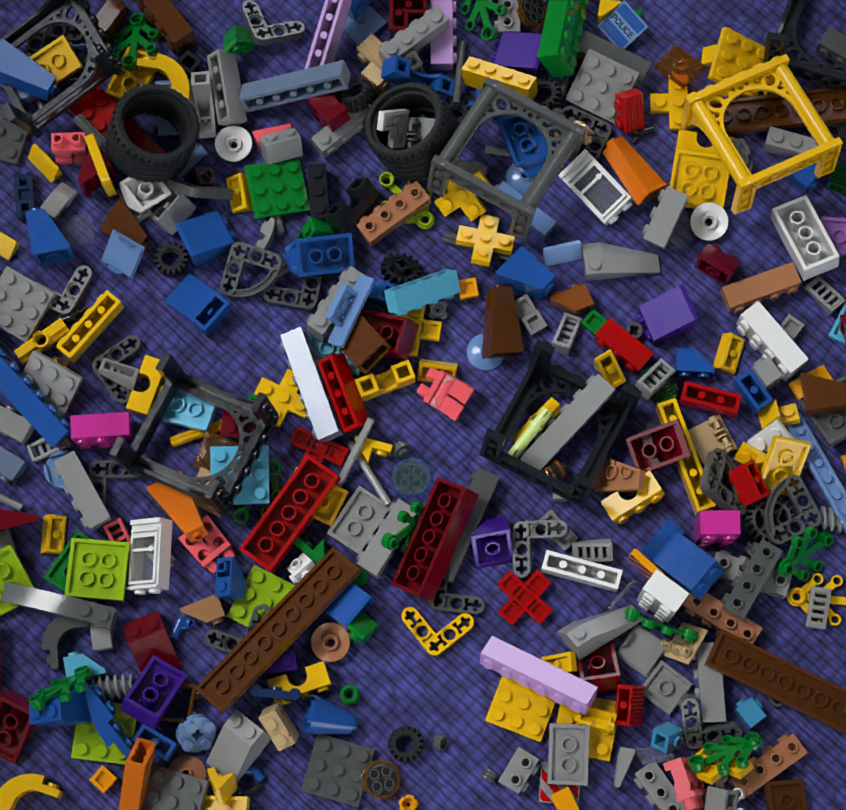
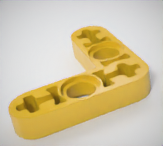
M94 134L84 136L108 198L117 195Z
M407 607L401 614L403 623L431 656L440 655L468 633L474 625L473 617L470 614L463 613L438 633H435L415 608ZM414 612V619L416 620V622H418L419 619L422 622L416 624L415 627L412 629L411 626L414 625V623L410 619H405L407 617L406 613ZM462 618L465 620L469 619V627H461V634L458 633L457 628L452 626L456 623L458 627L462 623ZM420 626L428 629V634L424 637L417 635L416 631ZM448 629L453 630L456 634L452 640H447L444 637V633ZM441 636L447 645L443 646V643L438 646L439 650L437 652L435 650L430 651V643H438L440 639L437 637Z

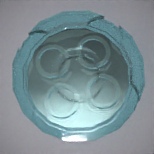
M416 458L401 460L394 467L392 473L393 485L397 491L410 497L423 493L429 486L431 479L429 468L423 461Z

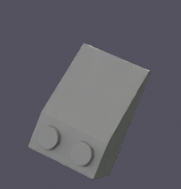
M236 709L223 725L206 763L211 767H215V770L221 773L222 776L234 773L236 782H238L271 741V738Z

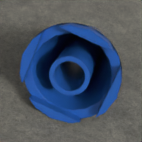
M316 695L309 696L308 700L311 701V704L305 707L302 727L304 729L301 731L302 733L351 734L352 731H356L358 719H355V714Z

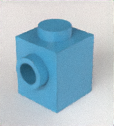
M744 697L735 704L738 708L734 712L748 730L766 717L765 713L761 710L763 706L757 699L754 700L751 697L747 700Z
M668 721L653 728L651 746L666 754L681 747L684 729Z

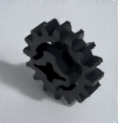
M396 252L395 256L390 253L388 257H384L380 269L381 275H384V280H390L389 283H395L398 286L420 278L422 266L418 265V259H412V255L407 257L405 252L403 255Z

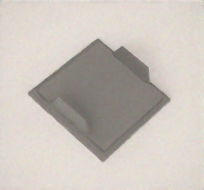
M636 624L616 652V657L647 678L665 651L660 646L661 640L639 624Z

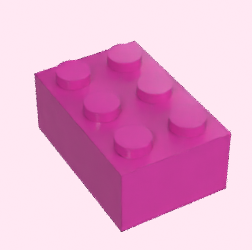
M129 412L70 416L71 439L77 447L80 446V449H90L91 446L99 445L101 448H108L110 444L115 443L118 436L124 438L129 444L133 443L135 439L134 420Z
M740 510L700 511L694 520L695 544H700V547H711V544H719V547H731V544H734L741 534Z

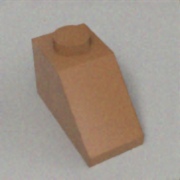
M215 594L180 608L183 615L190 616L207 625H219L224 622L223 619L227 618L221 601L215 597Z

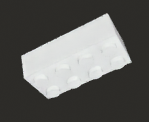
M807 195L772 209L771 220L803 281L839 266L840 256Z
M759 301L740 315L736 323L738 332L750 340V346L755 351L758 350L764 360L768 357L771 358L783 375L781 379L786 382L803 369L808 361V357Z
M656 570L642 588L637 601L643 610L653 612L655 614L654 617L658 621L669 623L689 593Z

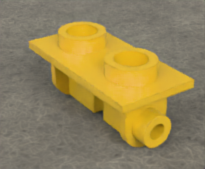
M590 707L586 715L576 713L574 722L607 730L606 732H613L617 714Z

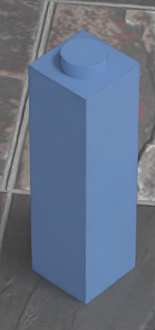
M504 181L500 185L496 184L494 186L520 201L523 197ZM537 207L530 231L544 241L556 227V221Z

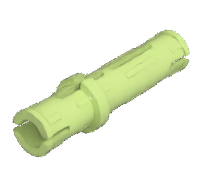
M543 406L534 420H530V425L508 453L518 459L536 434L543 430V425L553 413Z

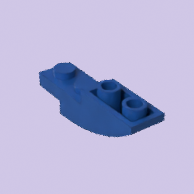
M92 683L85 691L88 710L94 726L107 747L115 743L126 758H128L135 742L131 737H127L124 734L121 724L112 719L118 714L116 706L110 700L107 701L103 696V690L98 685L95 686Z

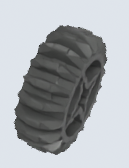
M765 497L763 501L759 500L756 504H750L752 509L746 510V513L750 516H745L744 520L750 523L745 524V528H751L748 535L755 534L753 541L759 538L772 544L767 534H765L764 510L761 509L765 507L768 498ZM782 497L777 499L774 506L777 508L773 512V517L777 515L773 521L774 527L782 524L779 521L781 513H783L786 521L797 516L795 513H790L794 510L793 506L786 507L789 501H785L784 504L781 503ZM756 513L760 515L759 518L763 522L760 529L756 524ZM792 522L790 524L791 531H796V529L792 526H796L797 522ZM785 529L781 534L774 535L773 537L781 541V537L788 533Z

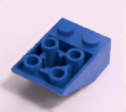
M190 273L165 300L170 307L206 337L232 310L230 303Z

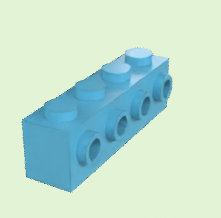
M444 269L384 290L388 312L395 313L397 316L406 315L409 310L423 309V305L437 304L440 299H451L454 297V294L461 292L457 271Z

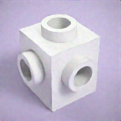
M302 553L286 568L291 574L289 578L296 585L315 564Z

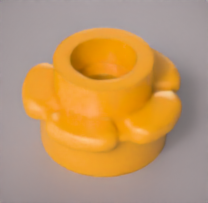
M406 795L399 800V809L416 810L418 800L414 799L413 795Z

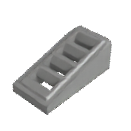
M819 275L804 287L829 316L846 301ZM819 283L820 286L813 290L812 287ZM824 288L826 291L819 295L818 292ZM829 293L830 297L824 300L823 298ZM834 299L836 302L830 305L829 302Z
M564 312L551 344L555 347L554 351L569 355L582 318ZM565 321H568V322L573 323V324H576V325H575V326L569 325V324L565 323ZM560 335H562V336H564V337H567V338H570V339L568 340V339L562 338V337H560Z
M103 358L98 373L129 390H134L140 369Z
M661 358L636 382L635 386L642 391L641 395L649 400L676 370ZM658 367L663 369L667 374L665 375L664 373H662L658 369ZM653 373L658 375L661 378V380L658 379Z
M41 438L26 445L32 462L37 463L49 458L54 452L70 449L71 445L68 438H66L61 445L52 449L45 439ZM42 444H45L46 449H47L48 452L45 453V450H44ZM37 446L41 454L40 456H38L35 449Z
M610 538L572 542V553L575 558L590 562L613 561V549ZM578 547H582L583 555L579 556ZM586 547H590V555H587ZM594 547H598V554H595ZM602 547H606V553H603Z
M816 586L810 588L805 627L826 629L832 589ZM815 594L825 595V598L815 597ZM814 602L824 603V606H818L813 604ZM812 610L823 611V614L812 613ZM811 617L822 619V623L811 621Z
M625 747L618 749L613 783L614 788L618 789L621 786L636 753V749Z

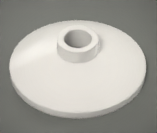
M228 126L222 129L216 136L215 148L221 158L236 162L244 159L250 153L252 139L244 128ZM232 144L238 145L236 148H231Z
M701 204L691 215V229L700 239L707 241L718 239L727 230V213L718 204ZM708 218L712 220V225L710 226L705 223Z

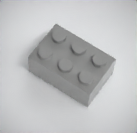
M668 186L666 190H661L658 197L660 203L658 207H653L650 214V219H652L650 225L646 224L642 231L645 242L663 250L666 249L688 201V195Z

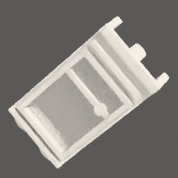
M586 149L558 175L606 226L613 224L619 218L618 214L622 210L625 212L632 206L633 198Z
M161 517L130 520L132 535L130 542L129 587H126V590L134 591L135 595H146V592L160 594L162 590H169L173 520Z

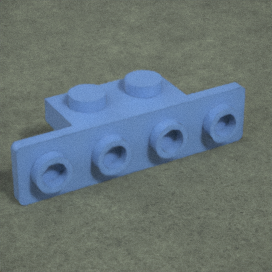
M359 275L353 289L341 283L325 316L335 325L327 341L329 344L341 348L344 347L375 283L373 278Z

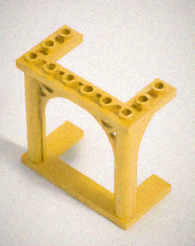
M786 54L776 56L764 64L759 63L754 68L747 71L743 70L736 76L727 77L715 85H708L699 92H692L685 99L681 128L688 131L699 127L708 137L737 184L731 207L734 215L752 207L756 189L815 163L817 164L814 174L817 178L834 172L843 142L840 137L834 139L788 67L790 59ZM763 91L765 95L778 94L794 107L818 146L752 175L725 131L723 123L725 110L731 101L746 92ZM717 101L722 104V107L713 108L709 103Z

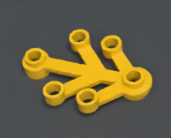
M815 573L811 580L802 588H791L787 593L789 604L795 607L800 606L807 614V602L809 601V594L807 593L812 586H819L823 582V576ZM834 575L823 588L833 590L835 587H840L843 583V578L840 575ZM815 576H818L820 578L819 583H816L814 581ZM838 578L840 580V584H835L833 582V579ZM798 594L800 599L794 600L793 595ZM815 594V597L825 598V595ZM831 596L830 604L846 605V597ZM814 602L818 606H824V603ZM829 607L828 622L831 626H837L841 622V617L835 614ZM837 617L838 622L833 623L831 618Z

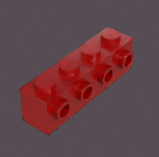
M330 354L317 361L343 432L358 431L363 428L368 418L367 411L345 354Z

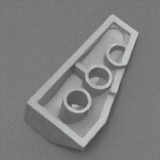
M601 242L581 244L585 281L660 274L658 254Z
M633 605L573 621L557 631V634L569 649L576 653V657L580 660L642 620L637 619L636 622L625 619L626 615L624 613L626 608H634Z

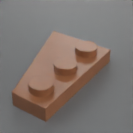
M607 458L595 481L594 492L642 491L644 488L645 471Z

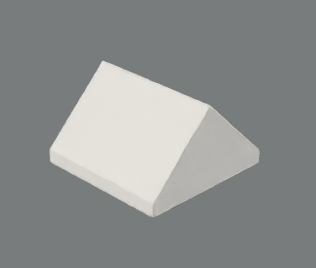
M128 177L119 182L127 207L140 213L172 195L163 181L151 183Z

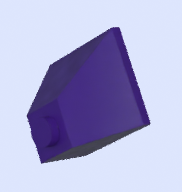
M506 516L488 519L470 534L476 568L513 561L511 536Z

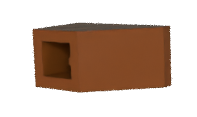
M580 283L572 285L569 290L564 292L562 290L554 292L549 300L551 306L575 316L592 310L594 306L586 284L580 285Z

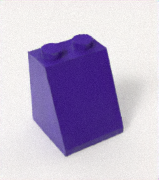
M502 32L501 38H497L495 48L498 50L496 55L493 54L491 63L538 77L541 62L537 55L542 34Z
M683 284L640 305L638 313H636L638 322L640 324L643 323L645 328V338L647 341H651L652 345L694 329L698 320Z

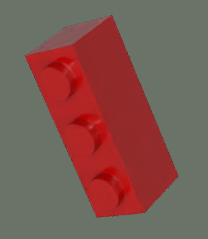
M611 318L604 323L594 337L598 347L607 350L611 349L616 360L623 362L629 372H635L637 375L654 355L651 350Z
M685 381L679 405L735 419L742 395Z

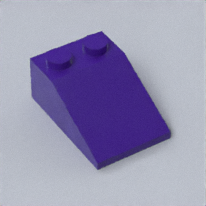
M153 655L124 697L120 711L155 730L185 681L187 674Z

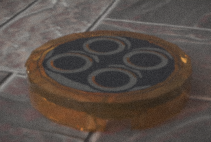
M517 0V14L525 26L536 29L544 25L547 7L543 0Z
M385 759L369 762L361 774L363 790L375 799H387L393 796L401 783L398 768L392 762Z

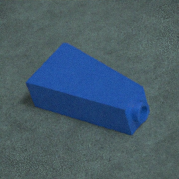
M0 40V83L46 101L49 100L51 95L54 96L58 87L56 85V76L6 40Z

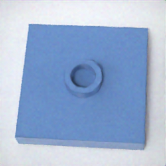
M368 5L364 13L356 20L347 16L343 32L359 46L370 34L376 35L387 25V22Z

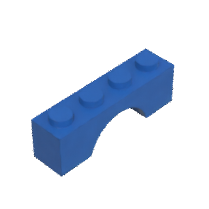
M397 54L384 60L382 63L381 78L396 85L407 82H419L431 86L440 94L444 101L453 97L455 80L443 74L419 73L411 68L410 60Z

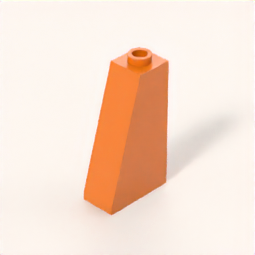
M623 136L616 139L612 138L606 143L607 147L602 153L635 203L640 205L657 197L667 184Z
M158 482L146 487L157 504L173 520L191 543L209 535L194 498Z
M137 737L125 762L118 810H141L157 742Z

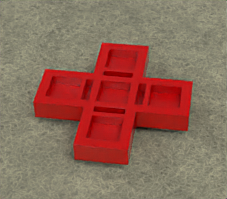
M299 426L296 427L289 441L290 445L305 451L301 462L309 454L321 464L325 460L342 468L350 451L348 448L333 442L334 439L325 443L318 439L316 440L312 432Z
M538 570L525 583L509 571L496 585L510 598L498 611V614L513 626L526 612L536 623L541 625L553 612V609L539 597L552 582Z

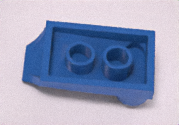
M507 115L496 119L500 135L504 139L516 169L521 171L527 178L537 175L547 158V144L541 131L534 124L520 117Z
M352 233L298 238L285 247L287 270L294 272L298 277L341 273L344 270L347 271L350 266L355 268Z

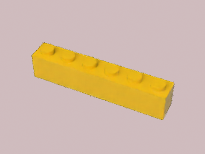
M676 398L658 403L655 410L661 425L679 419L692 455L677 462L676 466L695 516L700 511L714 510L716 504L705 496L699 485L703 469Z

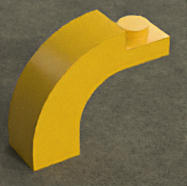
M158 53L156 61L151 57L137 59L138 70L165 75L171 82V89H175L183 94L190 102L191 89L187 75L175 60Z
M39 774L19 775L7 781L0 788V810H14L19 799L29 792L38 791L61 799L63 791L58 790L59 785L50 782L45 785L48 779L46 776Z

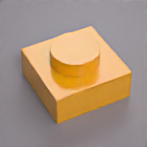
M475 277L458 280L461 291L459 293L460 301L479 297Z
M102 765L89 781L105 794L118 778Z

